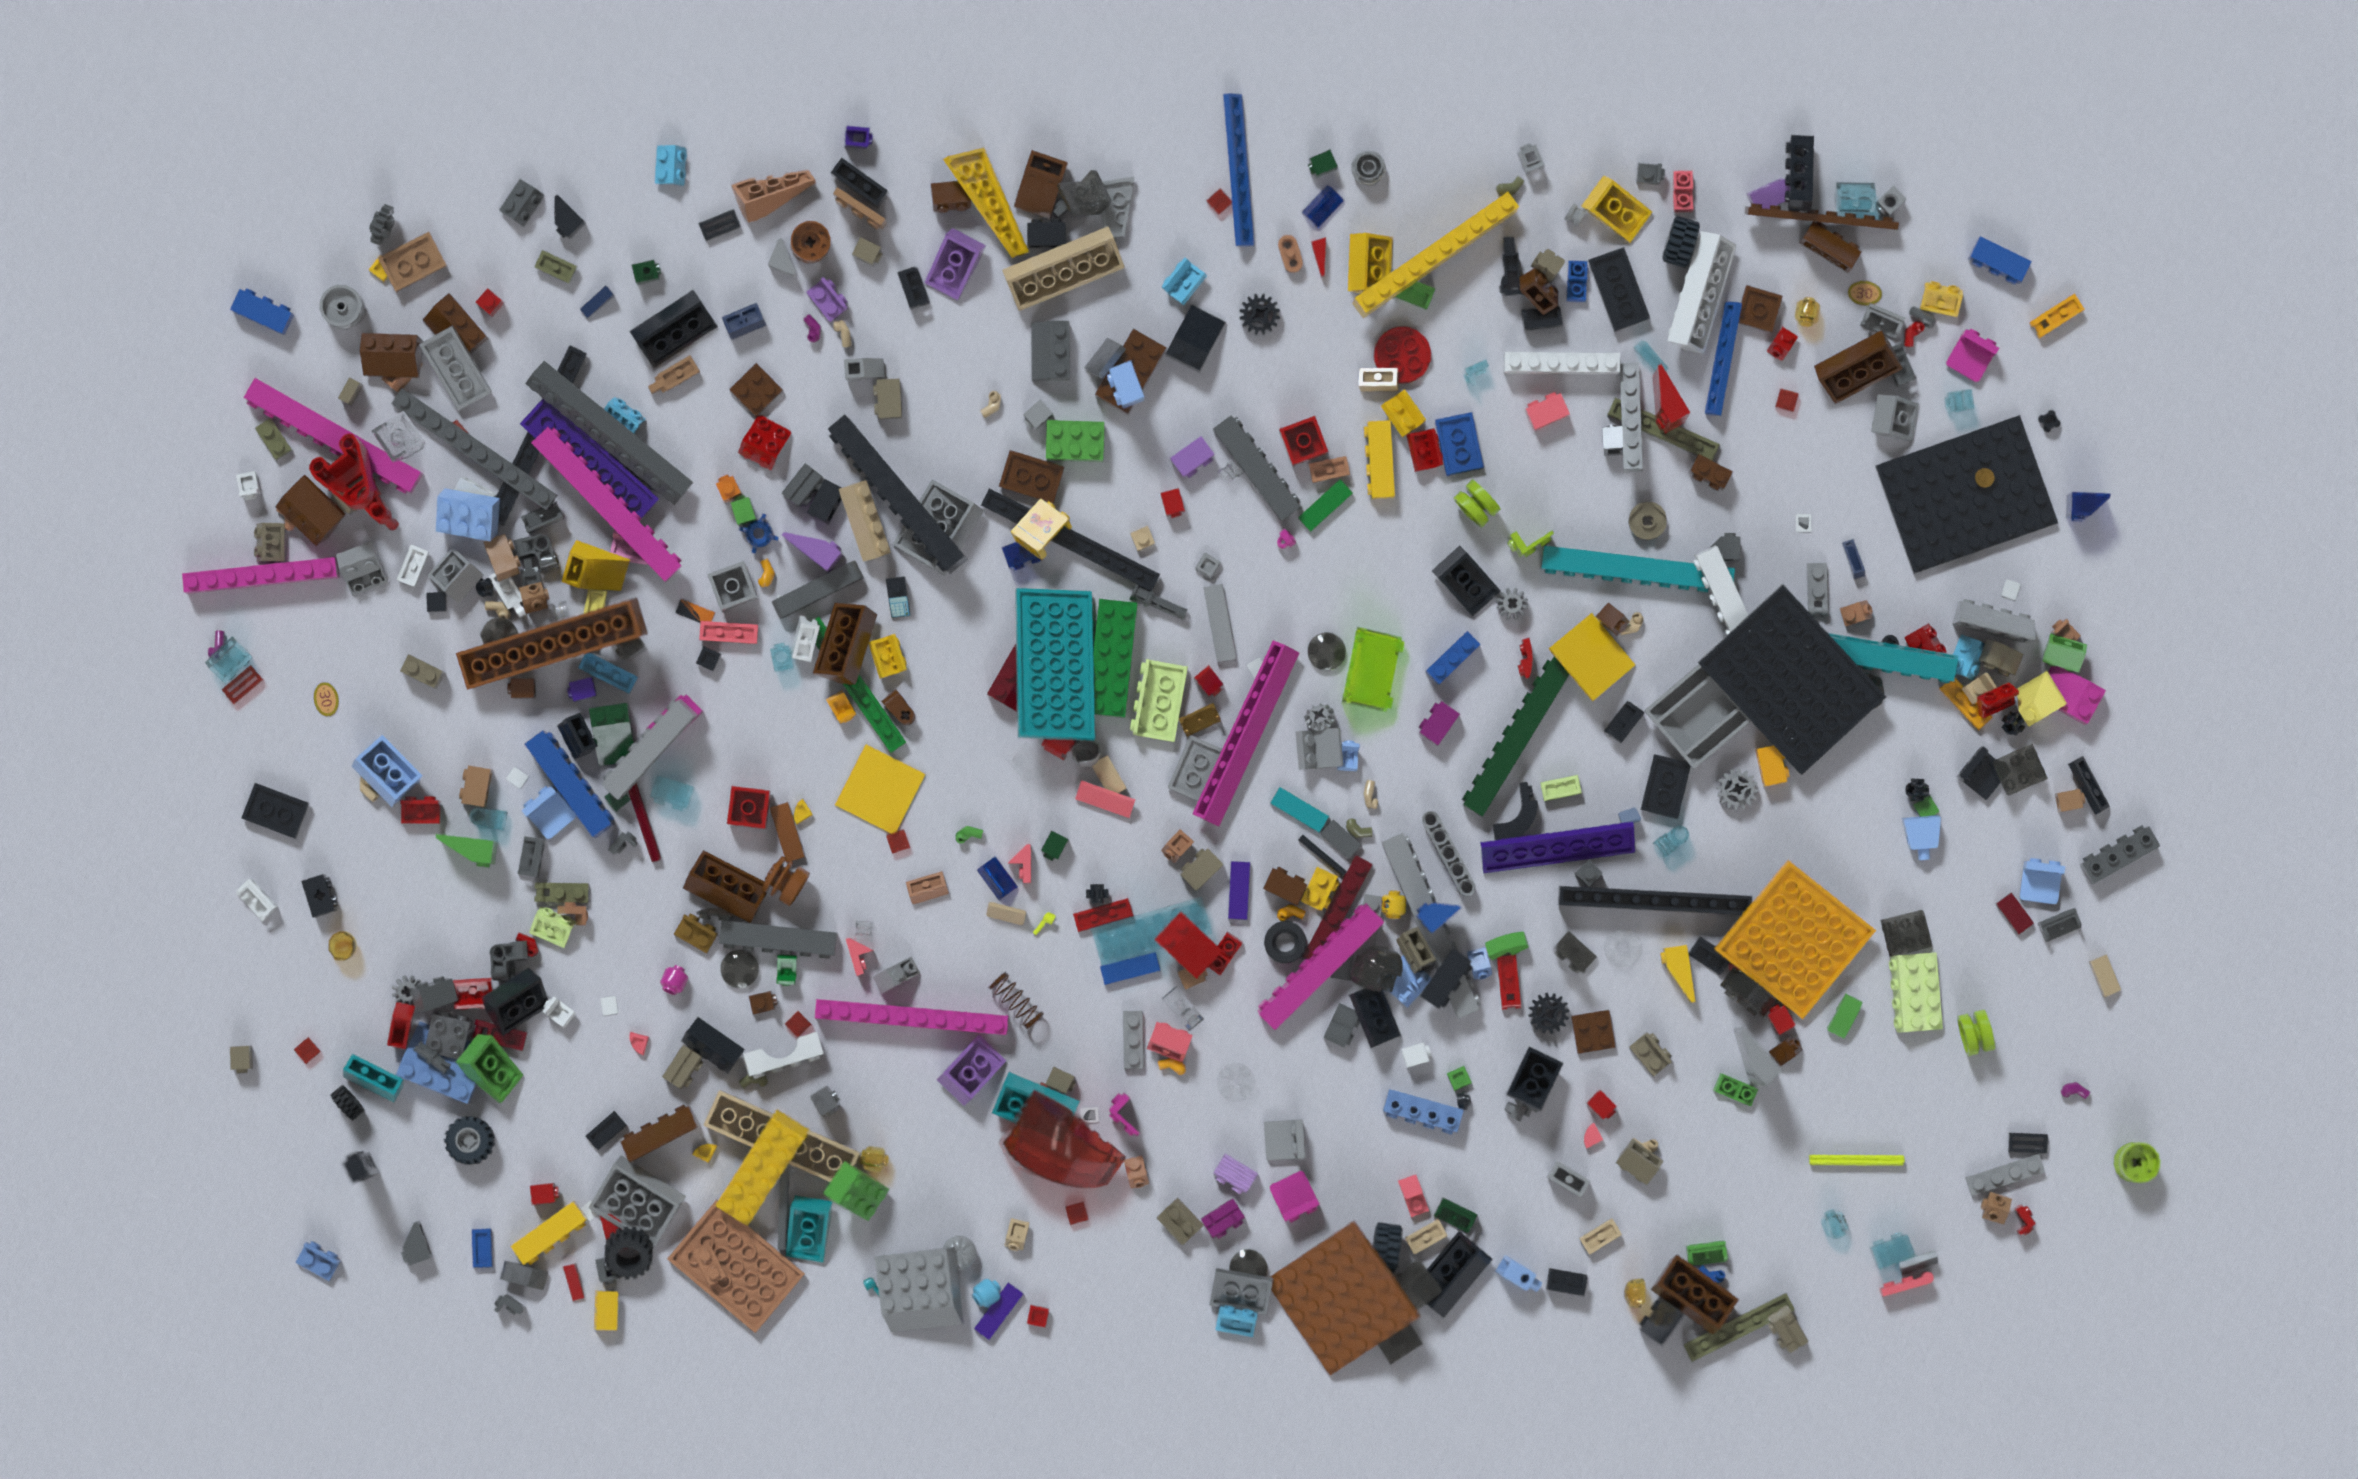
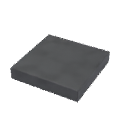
M1107 338L1084 368L1103 379L1126 348Z

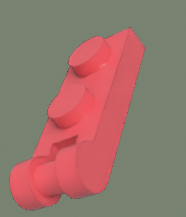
M1924 1271L1917 1278L1907 1276L1901 1278L1902 1282L1896 1284L1894 1281L1883 1283L1882 1288H1879L1880 1294L1884 1297L1930 1284L1934 1280V1276L1932 1273Z

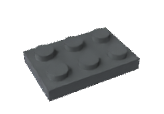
M1216 1268L1210 1306H1232L1238 1310L1249 1309L1254 1311V1313L1266 1315L1273 1278Z

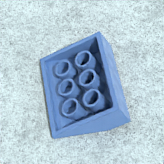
M420 1021L402 1058L396 1076L469 1104L477 1084L467 1077L457 1065L456 1061L458 1059L439 1055L451 1064L449 1070L442 1074L432 1064H427V1060L413 1051L416 1045L419 1046L418 1043L420 1041L426 1045L430 1025ZM466 1040L464 1051L470 1045L471 1041Z

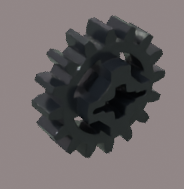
M1257 294L1254 295V299L1247 297L1248 303H1242L1245 308L1239 310L1243 314L1239 319L1245 321L1242 326H1248L1249 333L1255 330V335L1259 331L1262 332V335H1265V330L1271 333V326H1278L1275 320H1280V316L1276 315V313L1280 312V309H1275L1277 302L1271 303L1272 297L1270 296L1268 299H1265V294H1262L1261 298H1258ZM1256 302H1263L1267 305L1259 306ZM1251 307L1252 315L1247 318L1248 308ZM1257 310L1259 312L1265 311L1262 319L1260 317L1255 318ZM1272 311L1273 317L1269 322L1267 315ZM1261 323L1263 327H1256L1252 324Z
M1547 992L1544 998L1538 995V1001L1532 1000L1534 1007L1528 1008L1532 1010L1528 1017H1533L1534 1019L1530 1023H1536L1535 1029L1542 1028V1033L1544 1034L1546 1030L1553 1034V1029L1559 1032L1560 1025L1566 1026L1563 1021L1569 1020V1017L1565 1016L1566 1013L1570 1012V1010L1565 1009L1568 1003L1561 1002L1562 996L1556 999V993L1549 997ZM1546 1000H1552L1556 1002L1557 1005L1550 1006L1548 1005ZM1540 1004L1542 1008L1541 1013L1536 1016V1010ZM1546 1008H1548L1549 1010H1554L1557 1008V1010H1555L1554 1013H1552V1018L1548 1016L1541 1018L1546 1013ZM1562 1011L1561 1019L1558 1022L1556 1019L1557 1013ZM1546 1020L1549 1021L1552 1026L1542 1025L1540 1022Z

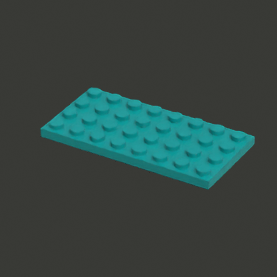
M1016 588L1018 738L1093 741L1095 739L1092 591Z

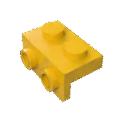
M895 633L868 643L879 679L907 670L906 659L902 656L900 641L896 638Z

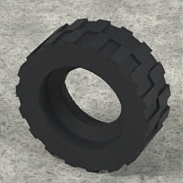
M1281 921L1272 925L1264 939L1266 952L1273 960L1280 963H1291L1299 959L1304 953L1307 944L1304 931L1297 924L1290 921ZM1281 933H1289L1294 937L1295 945L1292 950L1283 952L1277 948L1276 939Z

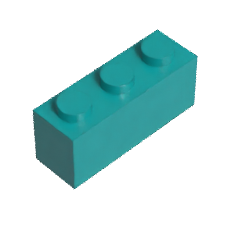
M354 1054L351 1055L343 1069L344 1078L393 1103L403 1088L402 1078Z

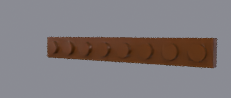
M1751 203V207L1745 206L1744 213L1755 216L1898 230L1899 222L1894 221L1893 217L1882 216V220H1877L1874 215H1864L1863 218H1858L1854 213H1845V216H1838V212L1826 211V214H1819V210L1815 209L1800 212L1797 210H1781V206L1770 205L1769 209L1762 208L1763 204Z

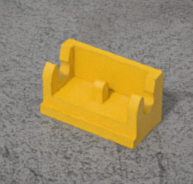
M595 1290L594 1329L617 1330L618 1291Z

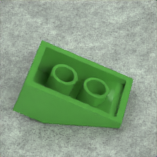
M436 834V839L471 862H476V866L490 868V864L495 865L497 841Z
M478 1034L456 1061L467 1077L499 1103L504 1101L523 1077L522 1072L491 1035Z

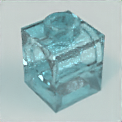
M1972 389L1949 392L1947 397L1944 398L1945 408H1949V413L1975 408Z
M785 643L774 644V648L770 649L774 672L794 669L790 646H785ZM779 652L787 654V659L784 662H778L777 654Z

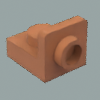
M2059 619L2052 626L2054 630L2051 634L2074 641L2081 637L2068 623V619L2063 621Z
M1180 829L1161 851L1168 860L1176 863L1194 841Z

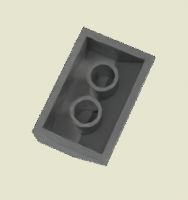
M1069 321L1031 323L1032 381L1070 380Z

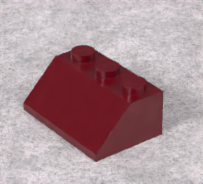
M1015 644L987 695L1017 712Z

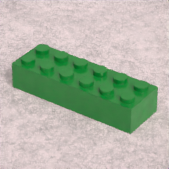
M1099 599L1093 652L1094 715L1125 718L1138 605L1136 602Z

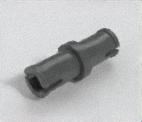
M422 1041L418 1043L419 1046L416 1045L413 1051L427 1060V1064H432L442 1074L449 1070L451 1064L441 1058L437 1051H432Z

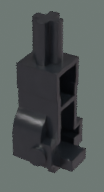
M1504 237V254H1502L1504 275L1500 281L1499 292L1504 296L1524 295L1520 291V287L1513 290L1504 288V285H1508L1507 273L1516 272L1518 284H1520V277L1522 276L1519 272V253L1515 251L1514 237Z

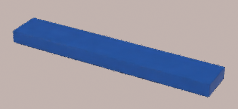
M1725 302L1705 408L1706 415L1721 416L1742 307V303Z

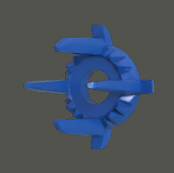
M762 513L760 520L751 522L747 527H739L740 531L745 532L748 543L753 546L751 553H756L757 548L767 546L771 540L778 541L779 539L778 536L773 535V530L769 523L765 522L766 514ZM757 528L764 530V537L761 539H756L753 535L754 530Z

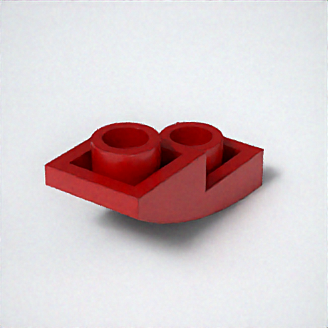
M1530 638L1522 639V644L1519 645L1522 656L1526 655V659L1520 660V665H1517L1520 676H1524L1525 679L1530 678L1533 656Z
M1227 931L1218 944V947L1222 950L1221 954L1208 968L1221 976L1243 941Z

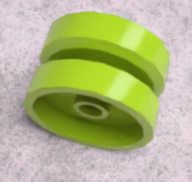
M1472 479L1465 486L1467 493L1471 497L1460 491L1453 497V500L1470 520L1482 528L1489 521L1485 512L1495 516L1501 508L1491 495Z
M1985 1009L1974 1011L1973 1020L1969 1014L1957 1016L1958 1028L1967 1056L1978 1054L1979 1044L1984 1052L1995 1050L1993 1030Z

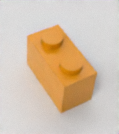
M1775 746L1755 749L1763 787L1788 782L1787 778L1790 775L1788 767H1784L1783 759L1785 757Z

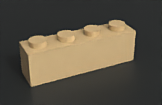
M867 480L840 488L839 492L863 562L891 553Z

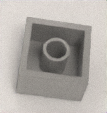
M744 561L707 574L722 612L758 599Z

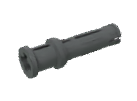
M1138 584L1135 585L1129 600L1134 599L1143 603L1145 607L1152 606L1181 620L1184 619L1188 609L1154 595V591L1149 592L1140 588Z

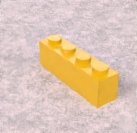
M1391 420L1368 421L1367 426H1364V438H1368V445H1365V457H1369V464H1366V476H1370V483L1367 484V494L1371 495V499L1395 498Z
M573 1201L510 1247L523 1265L527 1263L532 1265L539 1260L538 1255L543 1251L547 1254L555 1248L553 1244L557 1241L562 1243L571 1237L569 1235L571 1231L575 1229L578 1232L585 1227V1221L588 1218L576 1201Z

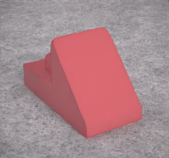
M1031 844L1025 845L1008 862V864H1023V868H1019V879H1023V883H1031Z
M847 938L846 942L856 976L865 974L864 970L867 969L864 958L860 959L859 955L874 950L851 938Z
M1416 1174L1398 1180L1410 1216L1413 1217L1429 1211Z

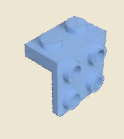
M545 786L538 792L540 796L535 800L531 798L523 805L525 808L522 812L526 817L530 818L545 838L551 839L576 818V814L553 786L549 788Z
M2036 858L2024 861L2020 899L2057 904L2061 875L2065 873V866H2060L2061 862L2049 861V864L2041 863L2042 859Z

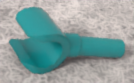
M871 1277L863 1281L867 1290L873 1288L879 1296V1289L875 1280Z

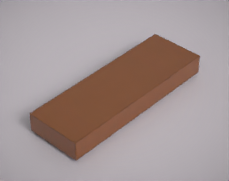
M786 802L770 807L783 854L787 858L786 863L804 858L805 855L789 803Z

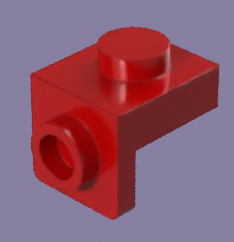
M1782 326L1768 347L1767 352L1783 361L1798 336Z
M2018 1205L2014 1210L2025 1225L2016 1232L2018 1235H2027L2034 1230L2032 1226L2036 1223L2031 1218L2033 1216L2031 1210L2027 1206Z

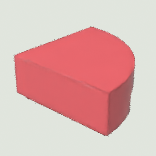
M630 1032L629 1039L632 1047L637 1053L644 1055L649 1037Z
M1592 1123L1585 1132L1584 1145L1586 1149L1603 1140L1595 1123Z

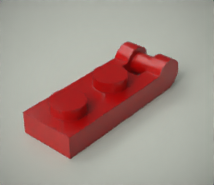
M1516 955L1500 956L1497 958L1501 1009L1508 1010L1510 1007L1520 1009L1521 1000ZM1506 994H1514V999L1507 1000Z

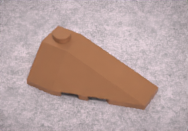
M809 170L785 173L783 177L773 178V175L767 176V179L759 181L751 178L732 184L731 188L742 215L749 223L766 217L815 184L816 180Z

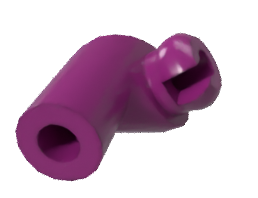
M808 314L803 321L809 326L807 339L813 343L820 339L821 325Z
M222 630L215 631L214 648H208V656L210 658H218L221 655L225 632Z
M2073 1082L2063 1086L2061 1095L2068 1098L2070 1095L2078 1094L2086 1099L2090 1091L2079 1083Z

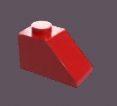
M1209 665L1194 677L1196 683L1208 697L1211 695L1215 697L1223 690L1221 688L1223 686L1222 681Z

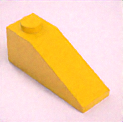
M1687 945L1663 948V952L1660 953L1661 963L1665 964L1666 969L1689 1002H1695Z

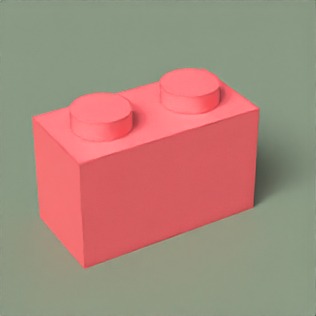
M1553 392L1546 395V400L1538 402V400L1527 404L1528 408L1525 409V412L1534 431L1570 415L1561 393L1556 395Z
M1157 1022L1147 1049L1183 1062L1193 1035L1185 1030L1175 1029L1167 1023Z

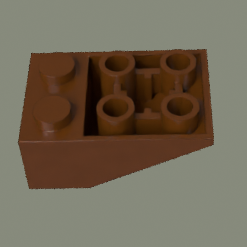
M1031 150L1013 207L1050 219L1068 168V162Z

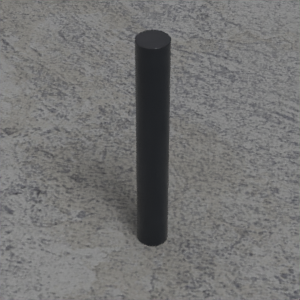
M1302 835L1298 839L1341 877L1347 872L1306 836Z

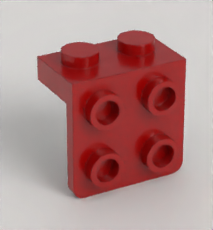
M758 415L744 436L738 453L744 458L750 459L761 467L772 471L779 453L791 435V431L762 415Z

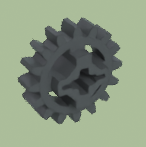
M384 204L381 211L375 212L369 227L372 234L370 237L371 243L380 246L383 243V239L389 238L395 224L394 217L392 216L394 207Z

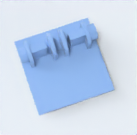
M1403 955L1379 982L1408 1008L1425 989L1431 977L1424 970L1414 974L1410 967L1411 965L1408 964Z

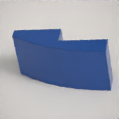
M1568 260L1566 302H1586L1588 261Z

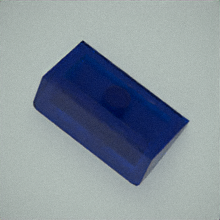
M1327 185L1302 211V214L1319 228L1342 204L1344 199L1332 187Z
M996 856L977 869V872L998 900L1003 899L1018 888Z

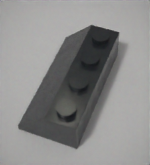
M692 290L629 332L653 368H656L718 326L695 291Z
M1458 1231L1410 1290L1444 1318L1493 1259L1463 1233Z

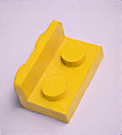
M1936 281L1925 282L1920 309L1958 317L1963 291L1954 285L1947 287Z
M1406 390L1401 391L1381 405V408L1402 437L1426 421V418Z
M1316 867L1301 902L1320 911L1323 908L1327 909L1331 901L1329 894L1331 890L1336 891L1340 882L1337 880L1338 876Z

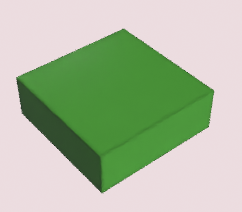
M1930 795L1924 798V801L1913 804L1920 817L1933 816L1940 812Z
M1465 1066L1446 1073L1454 1091L1472 1083Z

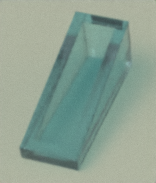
M1641 340L1634 347L1635 351L1654 371L1660 364H1662L1665 371L1668 369V366L1646 341Z

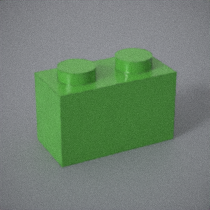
M2050 633L2043 652L2042 662L2050 666L2062 667L2070 672L2075 671L2079 673L2086 655L2087 644Z

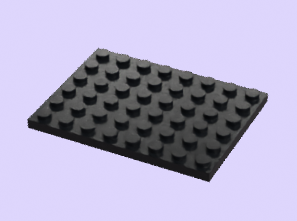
M2020 415L1875 465L1913 574L2058 524ZM1983 468L1990 469L1994 474L1993 484L1986 488L1978 486L1975 482L1977 471Z
M1784 584L1779 586L1697 662L1800 775H1803L1886 698L1883 692Z

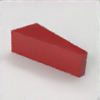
M1326 237L1311 241L1321 277L1325 275Z
M576 1263L563 1266L572 1300L585 1298Z

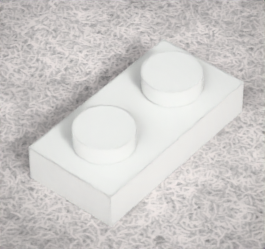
M411 544L396 580L415 587L429 551Z

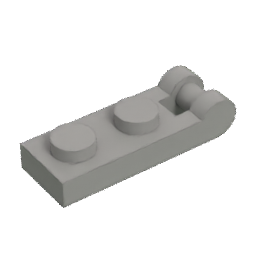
M1807 563L1808 612L1813 617L1815 615L1828 616L1827 563ZM1814 602H1821V607H1814Z

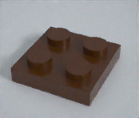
M1746 285L1741 300L1742 307L1739 324L1772 333L1783 295Z
M757 363L729 389L756 417L784 391Z
M1609 1010L1571 1016L1577 1054L1616 1048Z

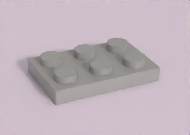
M1190 735L1167 788L1198 801L1222 748Z

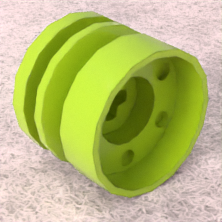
M2131 1142L2121 1146L2114 1155L2113 1162L2118 1176L2127 1182L2144 1183L2152 1180L2159 1172L2161 1164L2160 1156L2156 1149L2147 1143ZM2132 1159H2137V1166H2132Z

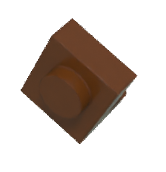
M1791 1034L1768 1052L1781 1067L1797 1056L1803 1049L1799 1040Z

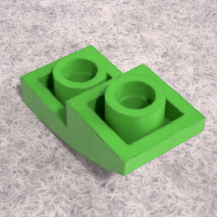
M1523 931L1502 935L1485 942L1488 956L1492 961L1508 952L1513 956L1529 947Z
M1845 993L1836 1008V1014L1827 1026V1030L1845 1038L1863 1002Z
M1720 1073L1713 1091L1752 1106L1758 1088Z

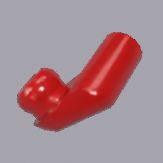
M1914 322L1905 329L1904 347H1914V337L1925 330V325L1922 322Z
M519 932L515 941H527L528 956H536L538 954V947L535 939Z

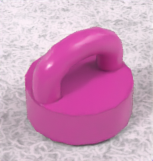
M1283 529L1279 533L1280 537L1277 540V546L1280 549H1284L1287 546L1292 547L1296 544L1297 541L1287 529Z

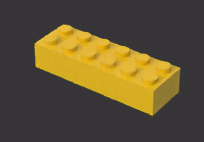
M776 1109L715 1206L748 1226L810 1129Z

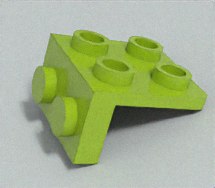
M1515 531L1507 538L1509 540L1507 545L1512 552L1516 551L1519 557L1523 555L1528 557L1537 550L1536 546L1541 545L1543 547L1551 542L1554 532L1550 531L1529 546H1526L1517 531Z

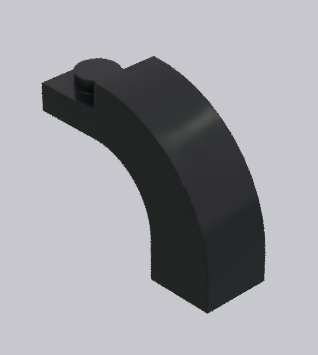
M1528 782L1519 783L1521 810L1518 816L1507 823L1493 824L1494 840L1520 837L1533 824L1537 814L1538 800L1530 801L1529 797H1533L1532 786H1528Z

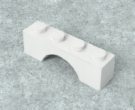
M815 1032L798 1037L794 1051L785 1058H773L767 1055L762 1048L742 1054L748 1076H753L756 1079L765 1076L764 1072L772 1070V1073L782 1071L783 1066L789 1064L791 1068L802 1065V1060L809 1059V1062L819 1060V1055L824 1053L818 1033Z

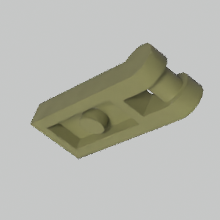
M535 883L536 896H534V902L589 903V883ZM544 889H550L549 896H544Z

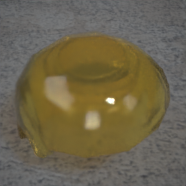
M338 931L329 939L328 951L332 954L334 960L345 961L351 958L357 950L356 939L347 931Z
M1631 1279L1625 1285L1623 1291L1624 1299L1631 1308H1641L1642 1306L1639 1305L1645 1304L1646 1300L1645 1280Z

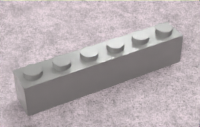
M682 699L673 700L666 707L668 711L664 715L660 714L654 720L655 725L651 730L647 728L642 733L641 741L631 745L628 749L630 753L626 757L622 756L615 763L617 767L613 771L609 770L603 776L604 781L601 785L617 800L625 796L697 717L698 714Z

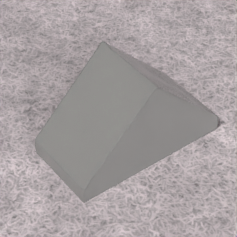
M780 238L776 243L768 266L795 277L797 273L783 239Z

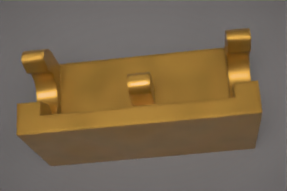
M1214 703L1179 718V722L1186 737L1221 722V718Z

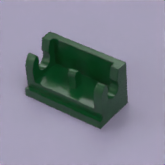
M1442 1197L1433 1216L1468 1233L1478 1214Z

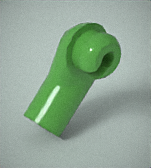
M965 826L956 833V842L962 844L970 837L981 839L984 830Z

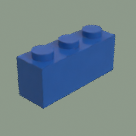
M1981 236L1977 239L1968 257L1972 265L1979 268L1983 266L1989 269L1988 272L1995 276L2000 274L2006 277L2005 280L2014 285L2016 283L2020 284L2023 281L2032 262Z
M248 288L245 291L239 289L230 308L231 311L282 335L286 334L294 317V314L290 312L291 308L280 304L278 307L273 304L274 300L265 296L261 299L255 296L256 292Z
M1466 631L1425 672L1439 685L1481 644Z

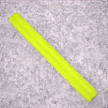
M1809 1155L1810 1165L1903 1166L1905 1163L1903 1155Z

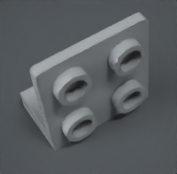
M1340 728L1321 731H1296L1299 770L1343 766Z
M1302 1119L1264 1122L1267 1160L1305 1158Z

